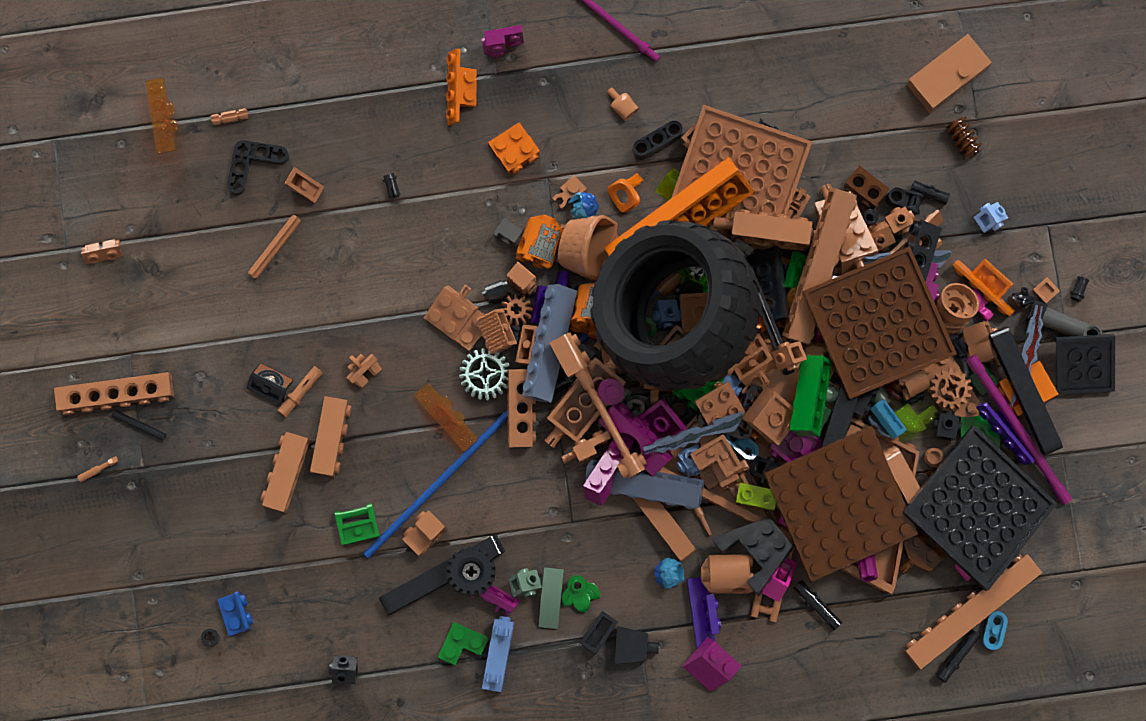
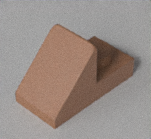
M295 167L284 183L291 191L299 193L313 203L317 201L324 189L323 185Z

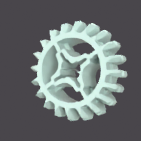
M483 348L481 349L482 354L479 355L478 351L475 350L474 354L476 357L473 358L468 354L470 362L463 360V364L467 367H460V371L465 372V374H461L459 377L460 379H466L461 382V385H468L465 389L466 392L473 390L471 397L479 393V400L482 399L483 395H485L486 400H489V394H492L495 399L497 398L496 391L502 395L503 391L500 388L507 389V384L504 381L507 382L509 378L505 376L508 372L505 369L510 365L509 363L502 364L506 358L503 356L498 359L500 353H495L493 356L488 351V354H485V349ZM487 360L495 362L501 370L490 369ZM481 361L480 369L470 373L473 365ZM484 366L487 372H490L486 378L487 383H485L483 376L480 377V374H483ZM501 376L499 382L494 387L489 388L491 379ZM470 379L481 380L484 389L474 386Z

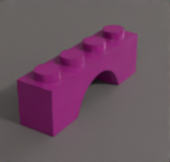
M619 402L607 411L619 433H627L638 441L641 447V454L647 462L644 467L652 477L674 457L670 450L664 453L652 452L644 454L643 447L653 444L657 440V436L646 429L643 422L630 412L627 405ZM601 417L599 420L600 424L609 432Z
M619 433L630 454L637 453L640 448L638 441L627 433ZM614 440L583 485L585 499L601 506L612 491L613 481L619 470L617 464L620 463V460L624 459Z

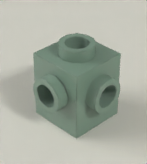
M528 568L522 569L508 579L513 598L525 596V598L533 597L542 588L537 570L529 571Z

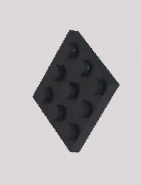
M1114 334L1056 337L1057 393L1063 395L1114 392L1116 336Z

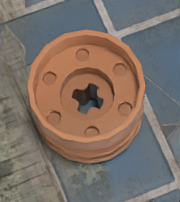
M959 283L946 286L939 294L938 300L934 302L948 334L962 331L979 309V300L976 293L968 286Z

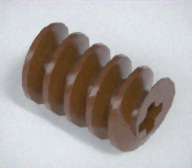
M966 117L959 118L946 127L949 128L947 131L948 135L954 134L951 140L957 141L955 147H962L959 153H966L963 157L964 160H968L982 151L979 148L983 144L982 142L975 143L979 137L971 136L974 130H967L971 124H963L967 119Z

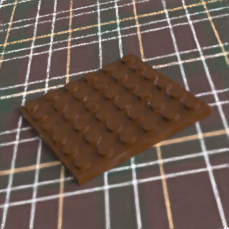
M910 247L802 292L849 400L957 354Z
M872 426L764 473L810 582L918 535L914 524L904 516L905 502Z

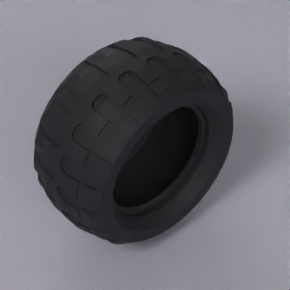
M672 220L660 221L656 226L650 227L646 225L637 229L632 236L620 241L609 258L605 259L600 268L597 282L594 283L592 289L593 306L591 308V320L597 329L595 335L598 342L622 372L643 384L662 390L699 389L705 387L707 382L711 380L718 381L726 376L730 368L743 360L746 355L745 351L751 341L754 342L758 332V318L762 314V302L758 297L760 286L743 252L717 231L697 223ZM702 267L707 279L708 297L700 320L680 340L667 345L653 346L647 335L645 315L648 302L654 290L666 277L680 269Z

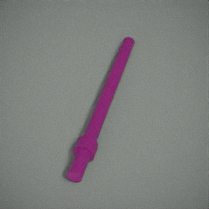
M581 0L638 47L637 50L643 55L646 54L655 62L661 58L650 48L648 43L642 42L594 1Z

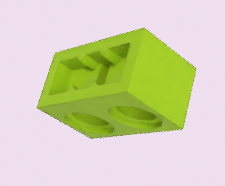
M744 483L739 484L736 503L772 511L775 510L776 501L771 489Z

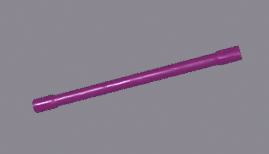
M976 354L969 357L966 362L974 374L978 376L1020 441L1033 457L1062 505L1070 502L1072 497L1064 485L1060 483L985 371L981 361Z

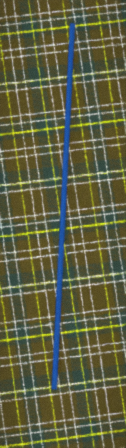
M583 333L578 339L580 343H584L589 336ZM523 402L517 405V410L524 404ZM507 410L363 553L368 559L507 421Z

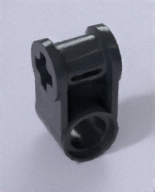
M895 187L887 194L886 203L892 208L906 207L914 215H919L921 200L925 196L918 192ZM891 194H897L900 197V201H894L891 198Z

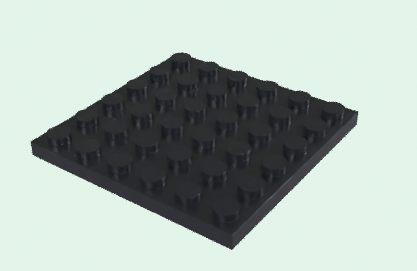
M973 425L907 504L903 513L984 591H989L1057 503Z

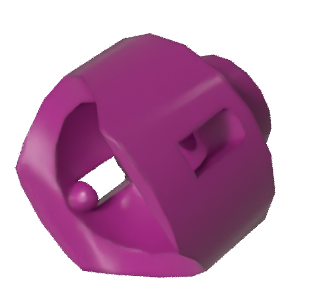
M608 378L599 384L597 393L603 403L615 405L623 399L624 387L618 380Z

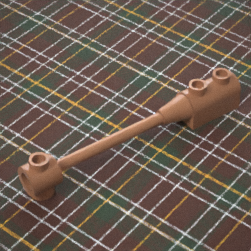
M569 332L550 342L549 344L568 378L575 375L583 388L587 390L624 457L617 464L623 478L628 477L629 479L645 470L644 465L647 462L643 455H638L636 452L630 454L593 387L594 384L588 368L589 365L587 364L590 362V359L585 351L581 353L578 347L581 343L577 335H571Z

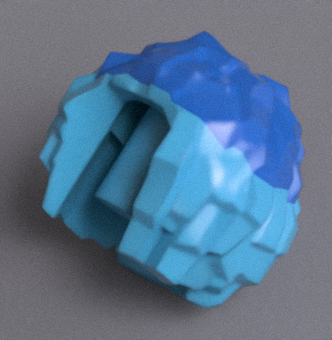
M586 192L576 193L568 202L572 203L574 207L570 212L575 219L595 216L599 208L596 197Z
M670 558L660 561L654 569L656 582L665 589H671L683 582L685 577L682 564Z

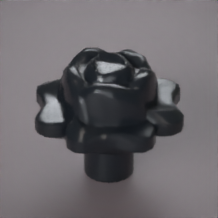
M1022 287L1021 291L1012 293L1011 299L1014 300L1016 306L1025 308L1028 304H1033L1034 298L1028 294V288Z

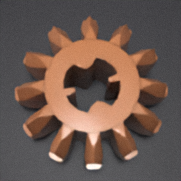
M514 294V300L508 296L507 300L509 303L502 302V306L505 307L502 309L507 319H509V325H512L513 321H515V326H519V321L525 325L526 321L524 318L531 319V315L528 313L533 311V308L528 307L531 304L530 300L524 302V295L521 296L520 300H518L517 294ZM517 306L519 310L522 311H518L519 314H515L514 311L511 310H515L514 307Z

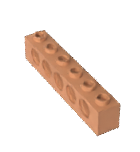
M169 372L54 388L56 411L63 415H72L74 411L79 410L82 413L93 412L94 408L109 410L112 409V406L120 405L121 408L130 407L131 403L146 405L150 404L152 400L167 402L169 398H174L172 375ZM151 385H156V392L153 394H149V387ZM136 387L138 393L131 397L129 392L132 388ZM118 390V397L111 399V392ZM99 393V399L96 402H92V395ZM76 395H80V402L73 404V398Z

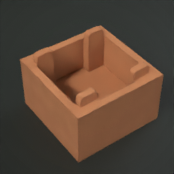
M764 388L742 419L767 441L779 446L790 431L793 406L775 391Z

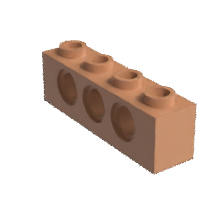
M508 369L507 377L509 378L507 380L508 447H533V443H536V431H532V423H536V413L532 412V404H535L536 401L523 397L522 394L517 392L518 384H524L526 381L527 369ZM521 402L527 407L526 412L523 414L517 411V405ZM520 422H524L527 425V429L523 433L517 430V425Z

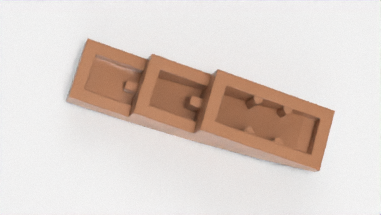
M633 498L681 562L697 551L660 501L650 502L646 498Z

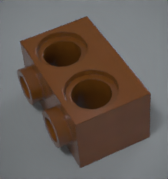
M860 165L844 185L845 191H851V194L857 195V198L861 200L860 203L867 209H875L889 191L886 185ZM860 180L863 183V186L856 187L854 186L853 181ZM868 192H876L878 198L871 199L868 196Z

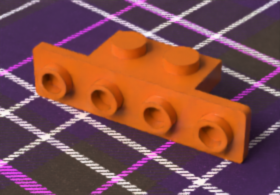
M460 49L450 51L446 59L448 64L446 76L448 83L446 94L448 109L446 111L447 124L450 126L459 122L460 106L471 108L476 106L477 69L460 67Z
M984 259L973 272L960 260L954 262L953 266L956 273L970 280L969 284L973 288L981 290L984 293V298L989 302L993 301L1003 315H1012L1015 310L1001 298L1013 285L1006 276L987 259Z

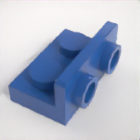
M235 592V594L218 599L229 637L252 630L251 625L254 623L251 614H247L245 608L248 605L245 595H241V592Z

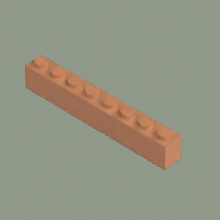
M829 187L789 312V319L786 321L782 336L807 344L814 338L816 323L802 292L833 279L832 272L839 261L838 253L845 242L844 234L850 226V216L857 205V195Z
M1020 554L1013 559V565L1005 569L989 591H984L983 589L978 593L973 591L966 597L968 599L967 602L963 605L959 602L951 609L953 613L948 617L944 614L936 621L938 625L933 629L929 626L920 633L922 637L916 641L914 638L905 645L907 649L904 653L918 670L925 667L1042 573L1028 554L1023 557Z

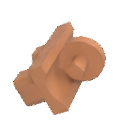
M362 354L357 358L351 355L349 358L352 360V363L348 368L352 372L346 378L351 383H355L363 388L368 383V380L362 375L367 369L374 376L381 371V367L377 362L378 359L370 354L360 364L365 357Z

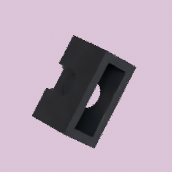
M602 611L580 644L596 655L618 624V621Z

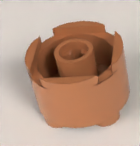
M923 369L893 381L892 385L897 392H901L905 400H908L928 389L930 383Z

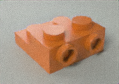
M520 122L488 142V145L508 174L512 172L514 174L518 173L523 169V165L528 162L530 164L535 162L540 155V150Z

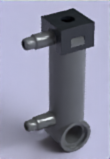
M1037 300L1031 305L1025 321H1030L1034 314L1035 305H1038L1035 317L1036 328L1039 307L1043 306L1041 319L1043 326L1069 337L1087 336L1088 331L1093 332L1095 335H1103L1102 330L1097 325H1089L1047 307V304Z

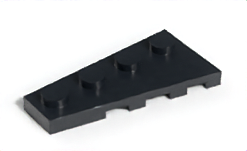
M774 246L746 256L749 265L754 270L774 322L777 323L789 319L780 247Z

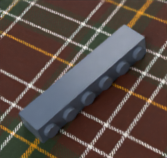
M555 284L548 285L545 291L544 305L540 312L541 318L536 329L537 335L532 347V356L527 368L526 381L523 385V397L538 402H552L560 362L549 343L568 333L577 295L576 290Z
M591 459L588 463L585 482L599 460ZM646 469L629 479L628 477L624 479L618 470L610 494H624L630 498H646L650 502L661 501L671 506L683 505L687 509L699 508L702 502L705 480L657 472L652 477Z

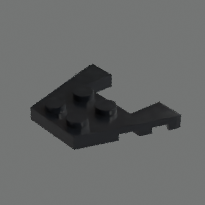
M770 517L712 538L714 544L723 554L740 542L762 568L761 571L747 580L748 585L758 597L762 594L766 584L772 580V576L778 567H781L794 548Z

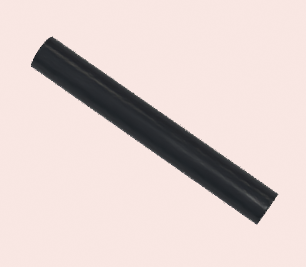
M114 410L112 413V417L162 441L166 438V433L120 411Z

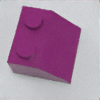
M664 399L658 400L637 417L643 422L648 431L653 432L657 436V440L668 435L675 436L681 431L687 430Z
M709 637L702 642L682 665L710 692L728 682L742 667Z

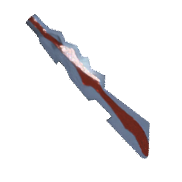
M1035 305L1034 314L1030 318L1026 331L1028 337L1021 353L1030 374L1031 364L1038 360L1036 350L1041 346L1039 341L1042 338L1041 328L1043 322L1041 313L1043 306ZM1014 392L1012 395L1011 407L1019 405Z

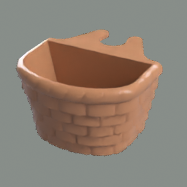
M605 215L570 220L566 224L565 229H563L559 243L558 259L560 265L572 273L597 282L600 268L605 259L609 258L604 247L618 238L617 222Z

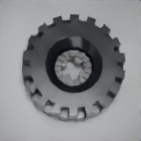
M467 546L468 548L459 549L460 551L455 552L453 557L449 559L446 569L447 578L453 590L457 591L460 595H466L470 598L471 596L478 597L482 593L485 594L492 587L493 582H495V563L487 551L481 550L479 547L472 548V546ZM470 567L477 571V574H474L473 577H469V574H466Z

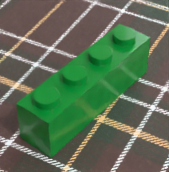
M823 355L806 356L807 360L799 365L800 373L796 383L797 391L793 402L790 431L798 436L820 437L832 362Z

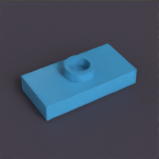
M884 399L870 408L893 440L907 430Z

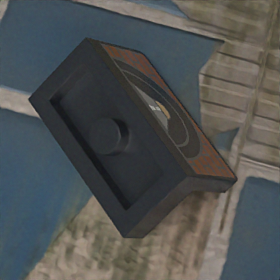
M260 363L251 373L246 389L281 405L287 389L293 383V378Z

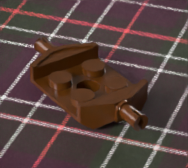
M917 529L918 535L903 542L907 560L899 568V571L905 574L911 567L915 566L930 572L947 555L938 546L929 548L926 544L928 537Z

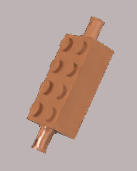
M827 184L828 189H826L825 185L820 188L825 200L829 187L832 188L831 184ZM825 200L814 203L817 221H819ZM857 205L851 213V223L844 234L845 242L838 253L839 261L837 265L842 275L867 265L863 262L878 260L863 259L865 256L878 254V249Z
M739 210V212H735L732 219L717 216L714 218L713 228L730 230L732 232L731 242L766 247L778 246L781 249L807 252L816 231L813 230L812 222L808 221L807 218L797 217V220L789 219L787 215L773 217L765 212L750 214L751 211Z
M594 356L589 362L588 368L596 392L599 384L608 378L616 379L622 385L626 383L616 374L618 367L611 359L607 364H603ZM577 378L546 415V418L555 424V428L544 441L548 444L550 443V446L553 448L563 435H568L576 442L579 441L600 415L587 390L583 388Z

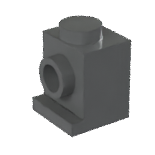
M505 218L494 232V238L498 239L501 237L500 240L506 245L510 246L512 244L517 247L523 235L522 229Z

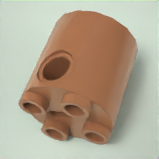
M748 554L708 555L701 566V583L707 588L709 594H747L752 592L751 587L747 583V580L754 576L751 573V567L753 566L752 556Z

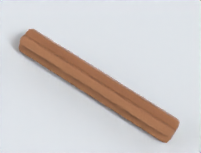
M292 215L251 267L248 271L251 277L257 279L295 231L301 223L297 216Z

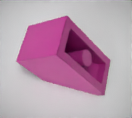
M786 558L781 567H778L772 576V580L766 584L762 594L779 602L790 584L797 563Z

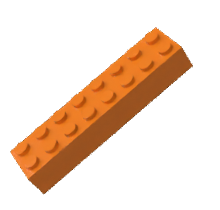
M728 157L604 248L610 256L615 250L616 245L624 238L627 239L632 236L637 229L643 226H656L660 221H684L709 226L714 222L715 216H723L752 195L754 190L730 157Z

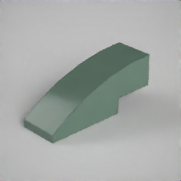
M544 568L539 627L558 629L563 569Z

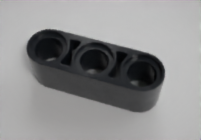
M676 120L670 121L638 139L633 145L634 157L638 160H644L678 141L682 136V124ZM675 127L679 130V133L671 134L669 129ZM661 137L663 142L656 144L653 142V138ZM639 146H644L647 150L644 153H639L636 149Z

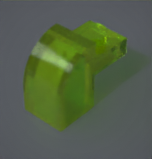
M906 404L895 414L907 429L905 433L918 434L927 429L922 422L927 424L935 418L934 414L937 412V409L932 405L917 416L911 406Z

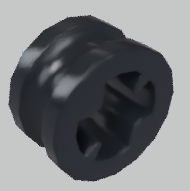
M214 629L205 630L201 635L202 643L210 647L217 645L220 640L219 633ZM209 632H212V635L215 636V641L212 640V643H209V640L206 639V635H209Z

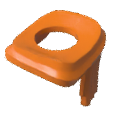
M638 173L627 180L619 179L608 186L609 197L621 213L632 210L640 203V197L634 189L643 181ZM618 190H623L627 193L628 201L626 203L620 202L616 195Z

